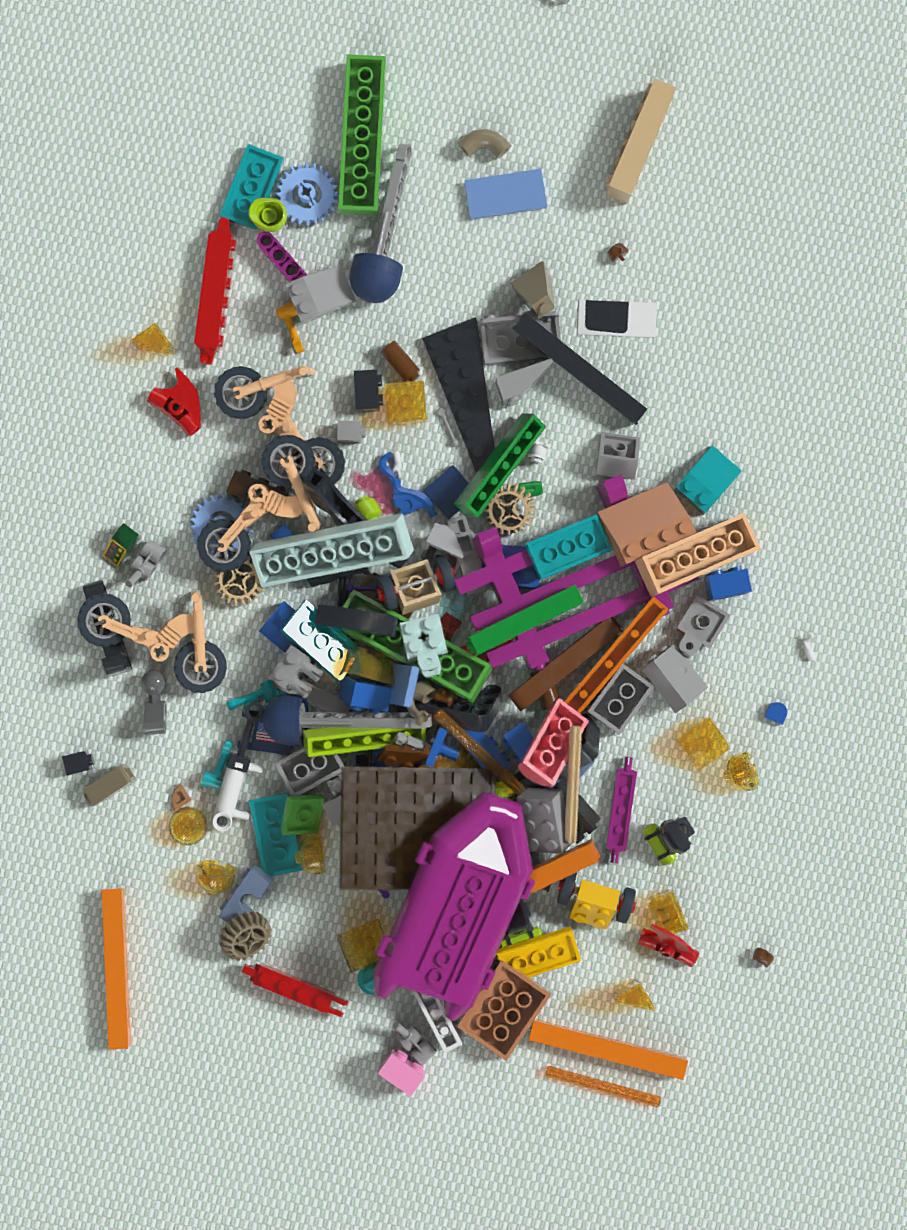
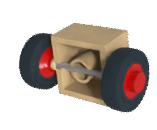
M445 556L434 559V574L428 559L392 570L389 576H378L376 578L377 597L386 611L396 609L399 605L402 615L438 604L441 592L437 581L443 592L453 591L455 589V573Z

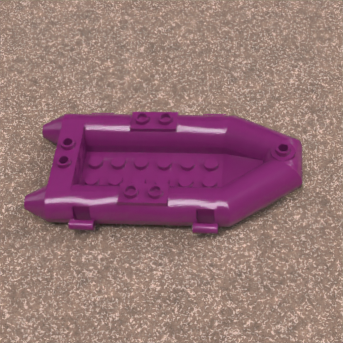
M485 791L435 831L429 844L426 842L422 843L415 860L420 863L389 936L382 935L375 952L376 955L380 956L373 970L374 994L377 997L386 999L401 986L444 1000L445 1017L456 1021L474 1006L481 988L489 989L496 973L495 970L490 969L520 899L528 900L536 881L530 878L533 869L521 804Z

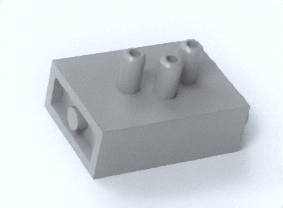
M673 644L669 648L664 646L656 652L659 656L654 654L646 660L647 665L642 670L655 686L654 690L659 692L672 710L677 713L708 687L678 647Z

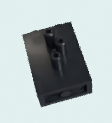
M563 777L550 789H562L566 805L567 780ZM580 794L578 795L576 844L586 837L584 835L586 832L591 834L598 827L596 823L601 819Z

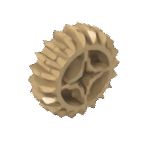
M510 482L507 483L506 489L502 485L500 491L498 490L488 506L483 510L484 512H489L484 515V519L491 518L487 525L490 526L494 523L496 529L498 527L501 528V535H503L504 530H507L508 536L511 535V530H514L516 535L519 534L518 528L525 531L526 527L524 524L530 526L531 521L529 519H534L535 517L530 512H534L536 507L529 506L535 501L534 499L527 500L531 493L528 492L524 495L523 493L526 488L522 487L520 491L517 490V483L514 485V489L511 488ZM505 494L515 495L509 501L498 498ZM520 499L525 506L524 516L516 507ZM514 502L512 508L513 512L511 513L510 511V513H506V515L504 516L506 512L505 506L507 505L508 507L509 505H512V503ZM493 503H496L497 507L502 511L499 519L494 514ZM509 517L520 520L513 524L503 523Z
M251 555L243 564L250 566L253 570L241 573L238 569L232 570V578L226 584H224L226 572H220V575L213 574L214 578L219 579V581L213 582V585H220V588L215 591L216 593L223 591L220 598L223 600L228 596L226 601L228 604L234 599V606H238L239 600H241L242 606H246V599L252 604L253 600L251 597L254 596L256 599H259L260 597L256 592H264L262 588H259L261 584L254 563H251ZM237 574L241 577L245 576L242 580L243 586L239 583H234L237 580ZM255 575V585L249 592L247 582ZM239 587L244 595H232L227 589Z

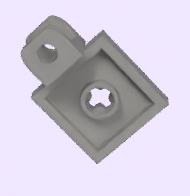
M696 595L676 628L684 633L677 645L678 649L688 658L694 656L701 645L710 649L729 619L730 614ZM706 617L708 626L704 625L701 627L698 619ZM686 644L691 646L690 650L686 648Z

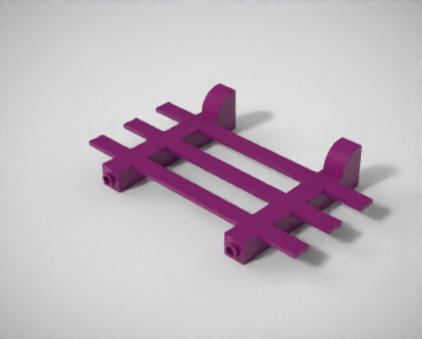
M621 474L603 481L596 487L605 509L627 500V488ZM496 527L481 532L472 539L484 568L455 580L460 595L491 583L499 605L470 617L477 632L571 586L576 585L578 589L629 566L631 567L639 586L638 589L540 631H536L534 627L514 637V642L486 653L492 668L522 656L527 669L531 670L534 668L535 672L545 668L544 663L549 662L543 646L645 602L647 604L652 598L635 561L620 567L616 555L521 595L512 573L533 565L527 550L505 559ZM699 577L654 596L668 608L664 616L670 614L669 610L674 608L668 593L699 580Z

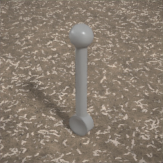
M440 408L438 415L444 421L451 438V445L457 446L458 440L455 439L446 419V411Z

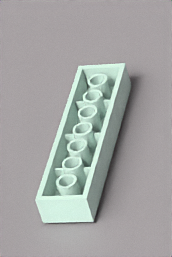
M403 513L258 542L250 550V554L261 587L408 559L414 549Z

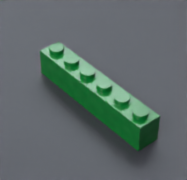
M522 413L454 502V505L466 516L476 518L480 516L544 431L546 426L535 414Z

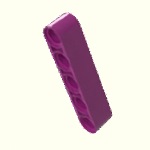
M266 231L259 233L257 244L260 250L289 283L307 276L305 271L273 234ZM264 238L271 239V243L268 246L261 244ZM276 253H283L284 257L282 260L277 261L274 259ZM295 267L297 271L294 275H288L286 273L287 269Z

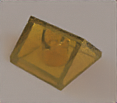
M156 323L132 339V343L138 350L172 355L177 353Z
M638 979L613 992L612 997L616 1002L650 1011L655 1009Z

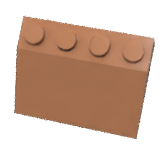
M668 482L597 512L620 567L696 534L688 513Z
M502 960L495 969L496 973L489 989L481 990L474 1006L466 1012L457 1027L507 1061L552 992Z

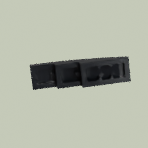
M318 604L314 623L318 626L335 627L339 630L356 631L360 634L394 637L398 617L359 609Z

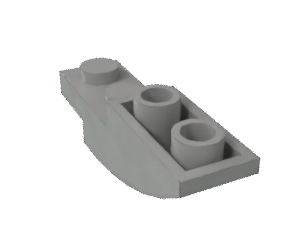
M462 515L446 520L447 526L454 531L464 555L459 566L461 576L463 577L482 569L478 553L472 542L473 535L469 529L466 516ZM486 585L467 592L468 597L487 592Z

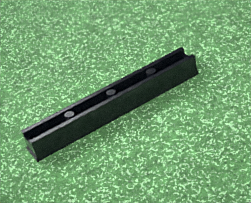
M524 313L515 326L512 327L515 332L547 357L552 358L556 364L635 425L638 424L647 408L533 318Z

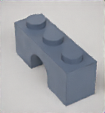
M256 865L251 869L247 868L240 877L243 879L240 885L236 884L231 890L230 894L233 895L229 901L226 899L219 909L222 912L218 917L225 922H230L231 917H237L238 913L242 915L244 911L248 913L253 909L245 904L244 895L252 894L260 899L274 878Z

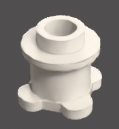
M535 441L532 445L531 453L528 454L531 457L530 461L542 464V461H547L545 457L551 445Z
M341 773L338 777L326 781L334 798L338 797V794L341 793Z

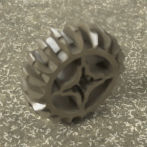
M252 910L249 913L244 911L242 915L238 913L235 918L231 917V921L225 922L226 927L221 928L222 933L218 935L220 938L219 944L224 954L231 958V960L236 959L239 961L243 959L245 961L247 957L253 958L254 954H259L261 949H265L264 945L269 943L268 939L271 937L270 932L272 929L268 920L262 914Z

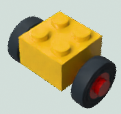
M577 872L559 880L557 903L568 905L571 896L575 894L569 919H573L578 923H586L597 929L607 930L616 909V921L625 924L630 914H633L635 910L636 890L626 887L619 898V890L583 879L579 887L576 886Z

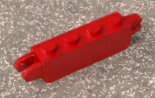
M256 963L255 967L244 964L242 973L251 976L250 981L254 985L325 1014L328 1012L338 1017H343L344 1013L341 1010L330 1007L331 1002L335 1001L343 1006H347L349 1002L336 996L333 991L263 963L261 965Z

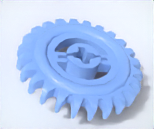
M307 162L304 168L298 163L297 170L291 166V174L284 171L286 179L279 178L283 185H276V188L281 192L275 193V196L281 198L279 201L287 209V218L292 216V223L298 219L299 226L303 221H305L306 226H309L310 221L317 225V219L324 222L323 216L330 217L328 211H335L332 204L338 203V200L334 199V197L339 196V192L334 191L338 188V185L332 184L335 178H328L330 175L329 171L323 174V166L316 170L315 163H313L311 168H309ZM304 181H311L320 188L321 199L318 204L315 202L316 192L314 187L309 183H304ZM296 186L299 187L298 196L300 201L304 204H309L311 208H302L294 202L293 191ZM303 187L305 191H307L308 193L310 192L311 201L309 197L304 195Z
M219 493L217 500L210 495V502L203 499L204 506L197 504L199 512L192 511L196 518H190V521L194 522L195 525L189 526V529L195 530V532L190 536L198 537L201 530L211 522L210 520L226 519L223 516L213 518L211 517L213 514L227 512L236 521L247 507L241 508L243 501L236 504V497H233L230 501L229 494H226L225 498L222 499ZM248 528L246 529V532H248V534L253 533L252 530ZM219 531L217 534L224 535L225 531ZM211 538L210 544L219 543L217 539ZM237 540V541L233 544V546H232L233 548H235V549H237V550H238V540ZM210 547L211 552L213 551L215 555L218 547ZM227 551L230 556H233V551ZM221 552L222 558L225 557L224 552Z

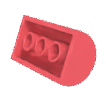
M556 698L518 765L520 772L529 780L539 785L554 786L568 760L570 727L580 726L583 732L588 720L563 700Z

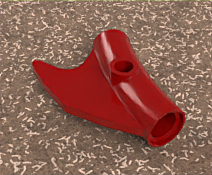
M176 367V386L167 389L154 387L148 396L147 403L166 414L190 437L202 427L199 394L189 378ZM176 406H180L178 411H174Z
M651 924L650 927L654 931L643 928L638 945L658 951L662 956L674 958L689 967L695 965L699 957V951L691 948L682 938L655 924Z

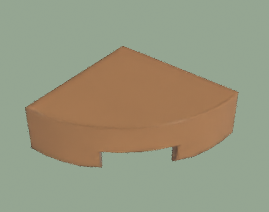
M182 784L175 788L172 795L174 811L192 800Z

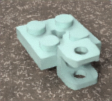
M439 614L400 623L408 661L418 660L424 677L439 675L441 673V665L438 655L448 653ZM421 634L429 635L425 642L418 639Z

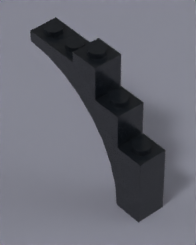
M315 467L302 481L315 506L330 514L336 526L368 520L341 494L330 477ZM408 559L389 563L396 568H402Z

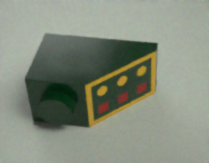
M123 523L111 538L102 556L119 567L142 536Z

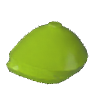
M257 198L251 203L248 216L261 230L277 232L283 228L287 221V209L281 201L275 198Z

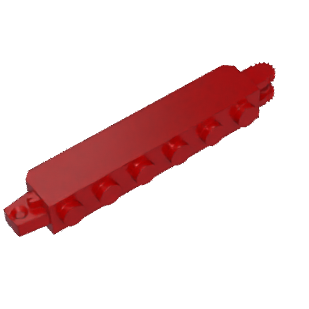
M225 217L220 218L217 231H212L208 234L194 339V343L200 350V363L204 365H213L216 352H219L220 347H223L224 336L221 333L222 328L226 327L227 317L224 316V311L229 306V297H226L227 289H231L232 278H229V273L234 268V259L231 258L232 251H236L237 240L234 239L231 233L230 221Z

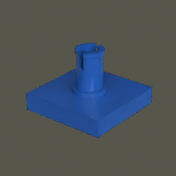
M439 727L425 765L433 767L439 755L456 762L460 750L444 744L443 740L447 733L446 729Z

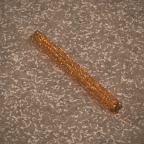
M438 710L434 714V718L516 795H520L525 790V787L443 710Z
M548 1066L545 1074L549 1078L654 1107H659L661 1103V1097L552 1066Z

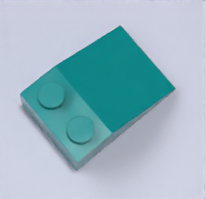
M712 445L674 490L704 515L742 470Z

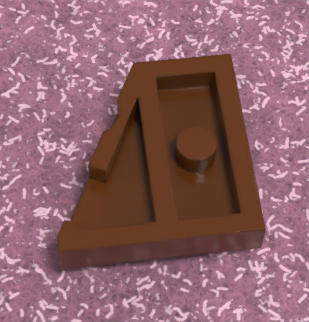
M386 744L377 755V761L392 767L418 768L430 755V748L424 747V750L421 751L412 750V746Z

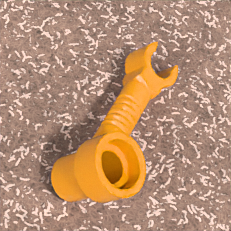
M289 301L285 306L277 308L276 313L280 320L284 319L294 349L299 354L304 352L305 349L292 320V317L297 316L298 313L293 302Z

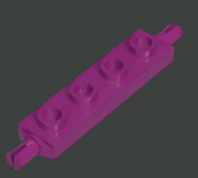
M625 757L624 768L617 769L606 843V848L612 851L611 863L618 864L619 853L626 851L637 777V772L631 769L632 757Z

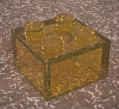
M424 381L384 384L388 426L427 423Z

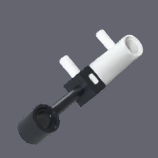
M255 699L248 700L243 706V712L247 721L237 753H229L224 779L214 812L211 815V822L218 831H227L232 825L233 817L249 820V813L236 810L235 807L245 773L248 770L262 773L264 769L262 765L250 763L251 759L245 756L254 722L262 719L264 713L263 705ZM254 705L258 706V713L255 715H250V707ZM219 816L227 817L224 824L216 823Z

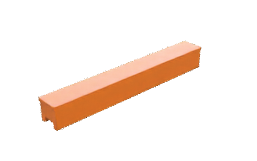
M653 596L564 702L580 714L664 616L668 608Z
M593 839L533 866L530 878L536 882L531 893L599 862L598 858L601 856L593 843Z
M124 888L101 889L108 1050L128 1049L131 1046L125 893Z
M539 1019L533 1021L529 1036L530 1041L684 1080L688 1060L682 1056Z

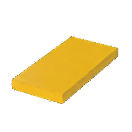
M571 926L500 948L496 953L499 964L503 960L528 977L581 961Z

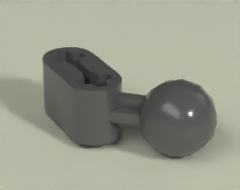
M150 670L141 678L142 688L149 694V702H145L144 731L145 735L166 734L167 707L166 701H161L160 695L166 686V679L158 670Z

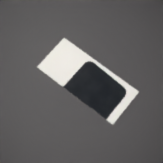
M579 300L578 334L656 338L657 303Z

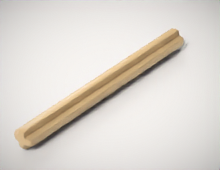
M571 726L569 733L565 841L567 843H575L577 837L582 732L580 726Z

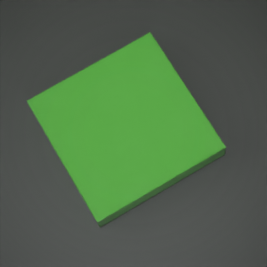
M323 795L287 796L280 833L282 835L318 833L325 797Z

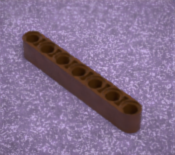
M614 616L601 621L546 664L545 668L540 669L508 695L519 711L524 710L620 634L623 628Z

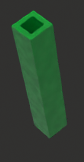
M576 585L571 586L466 638L468 641L466 643L467 649L471 654L474 653L475 656L482 654L583 604L584 601Z

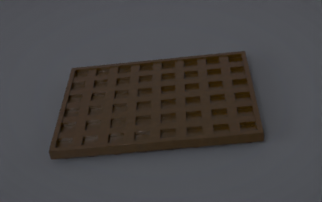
M341 767L339 890L409 889L420 865L415 860L422 843L426 842L429 844L435 831L482 792L485 791L495 795V769Z

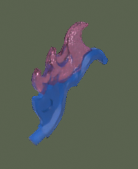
M388 452L379 459L378 467L371 474L363 476L357 470V483L363 488L372 490L374 492V497L372 498L377 503L386 505L385 509H381L382 513L392 514L400 508V514L403 513V515L410 514L418 509L427 510L430 518L437 515L433 507L434 504L429 497L418 490L401 486V479L387 466V460L392 457L391 452Z

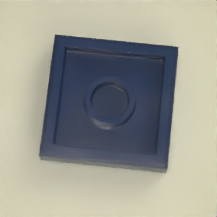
M452 465L423 491L445 517L451 519L460 511L454 505V502L469 483L457 468Z

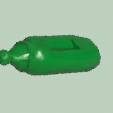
M541 481L518 484L517 490L520 491L522 487L526 488L523 493L524 495L528 492L531 493L530 497L543 494Z

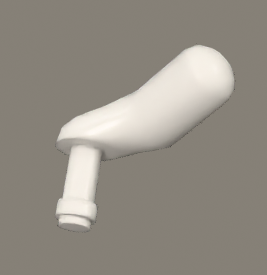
M394 451L392 453L394 460L392 471L398 477H401L402 461L399 451Z
M812 633L809 634L807 639H803L804 650L809 661H813L816 658L810 644V640L814 637Z

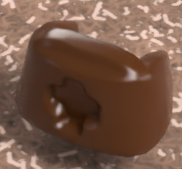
M622 243L612 246L608 251L611 262L615 263L619 258L623 262L625 260L623 256L629 252V249Z
M437 688L435 690V702H445L447 706L454 703L455 693L445 688Z
M758 947L754 950L753 960L767 968L773 962L774 956L767 950Z

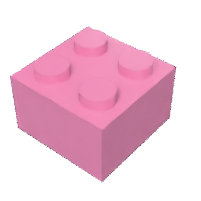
M393 1048L379 1067L378 1074L411 1097L425 1077L424 1066L416 1060L413 1062L407 1058L408 1055L401 1049L395 1050Z

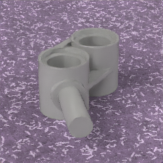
M149 539L141 551L142 556H138L130 568L133 574L125 582L126 586L132 587L139 578L147 581L167 550Z
M398 1022L393 1023L392 1028L400 1034L397 1037L398 1041L408 1051H412V1056L422 1066L437 1052L434 1046L423 1037L414 1025L411 1024L408 1028H404Z

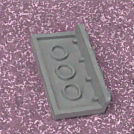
M552 309L540 319L532 311L523 312V314L529 315L561 340L558 311ZM515 313L503 314L504 317L487 315L484 316V319L480 320L485 365L549 358L512 329L522 315H515Z

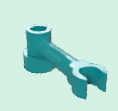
M267 680L260 684V689L230 700L226 704L231 711L242 706L248 700L257 699L262 696L265 703H269L272 699L279 696L278 690H275L271 680Z
M226 740L214 772L205 771L200 786L205 788L211 787L216 790L220 789L223 782L220 776L234 742Z

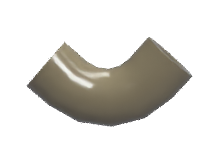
M489 129L474 130L457 142L468 157L477 150L485 148L490 150L499 159L512 147L502 135Z

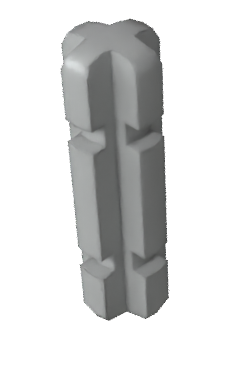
M397 732L394 737L395 743L412 746V750L423 751L424 747H429L431 751V744L422 743L423 741L409 735L406 737L404 733Z

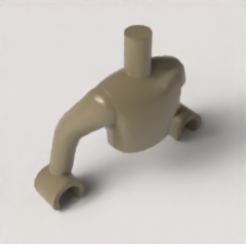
M428 679L416 681L412 705L407 707L409 713L416 719L415 723L417 726H421L423 721L428 722V713L418 711L414 700L427 703L434 698V692L437 689ZM455 695L454 700L461 701L462 698Z

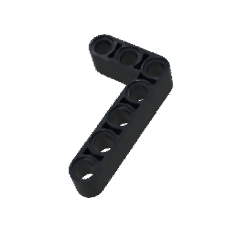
M102 579L83 585L86 600L94 595L107 594ZM103 606L104 613L108 614L112 607ZM100 607L95 608L92 613L99 616L101 614ZM113 611L110 616L116 618ZM92 617L94 623L98 621L97 618ZM100 624L95 626L98 634L101 629ZM104 628L102 635H107L112 632L109 629ZM123 640L116 645L102 647L105 658H102L101 661L107 676L114 677L132 670Z
M493 684L485 686L475 704L454 700L452 705L447 706L445 702H435L434 698L427 703L414 700V704L418 711H425L432 715V723L474 732H485L490 728L501 708L502 689L498 685ZM396 705V713H409L406 706Z
M588 714L582 715L588 720V723L581 734L580 768L594 761L599 754L600 728ZM568 760L557 780L568 775ZM520 771L512 775L508 780L518 796L526 788L546 787L529 780Z

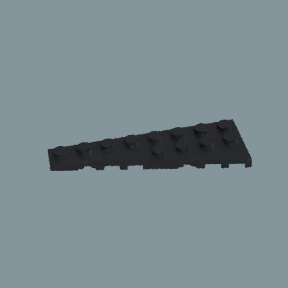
M476 317L426 336L422 340L477 473L494 451L495 446Z

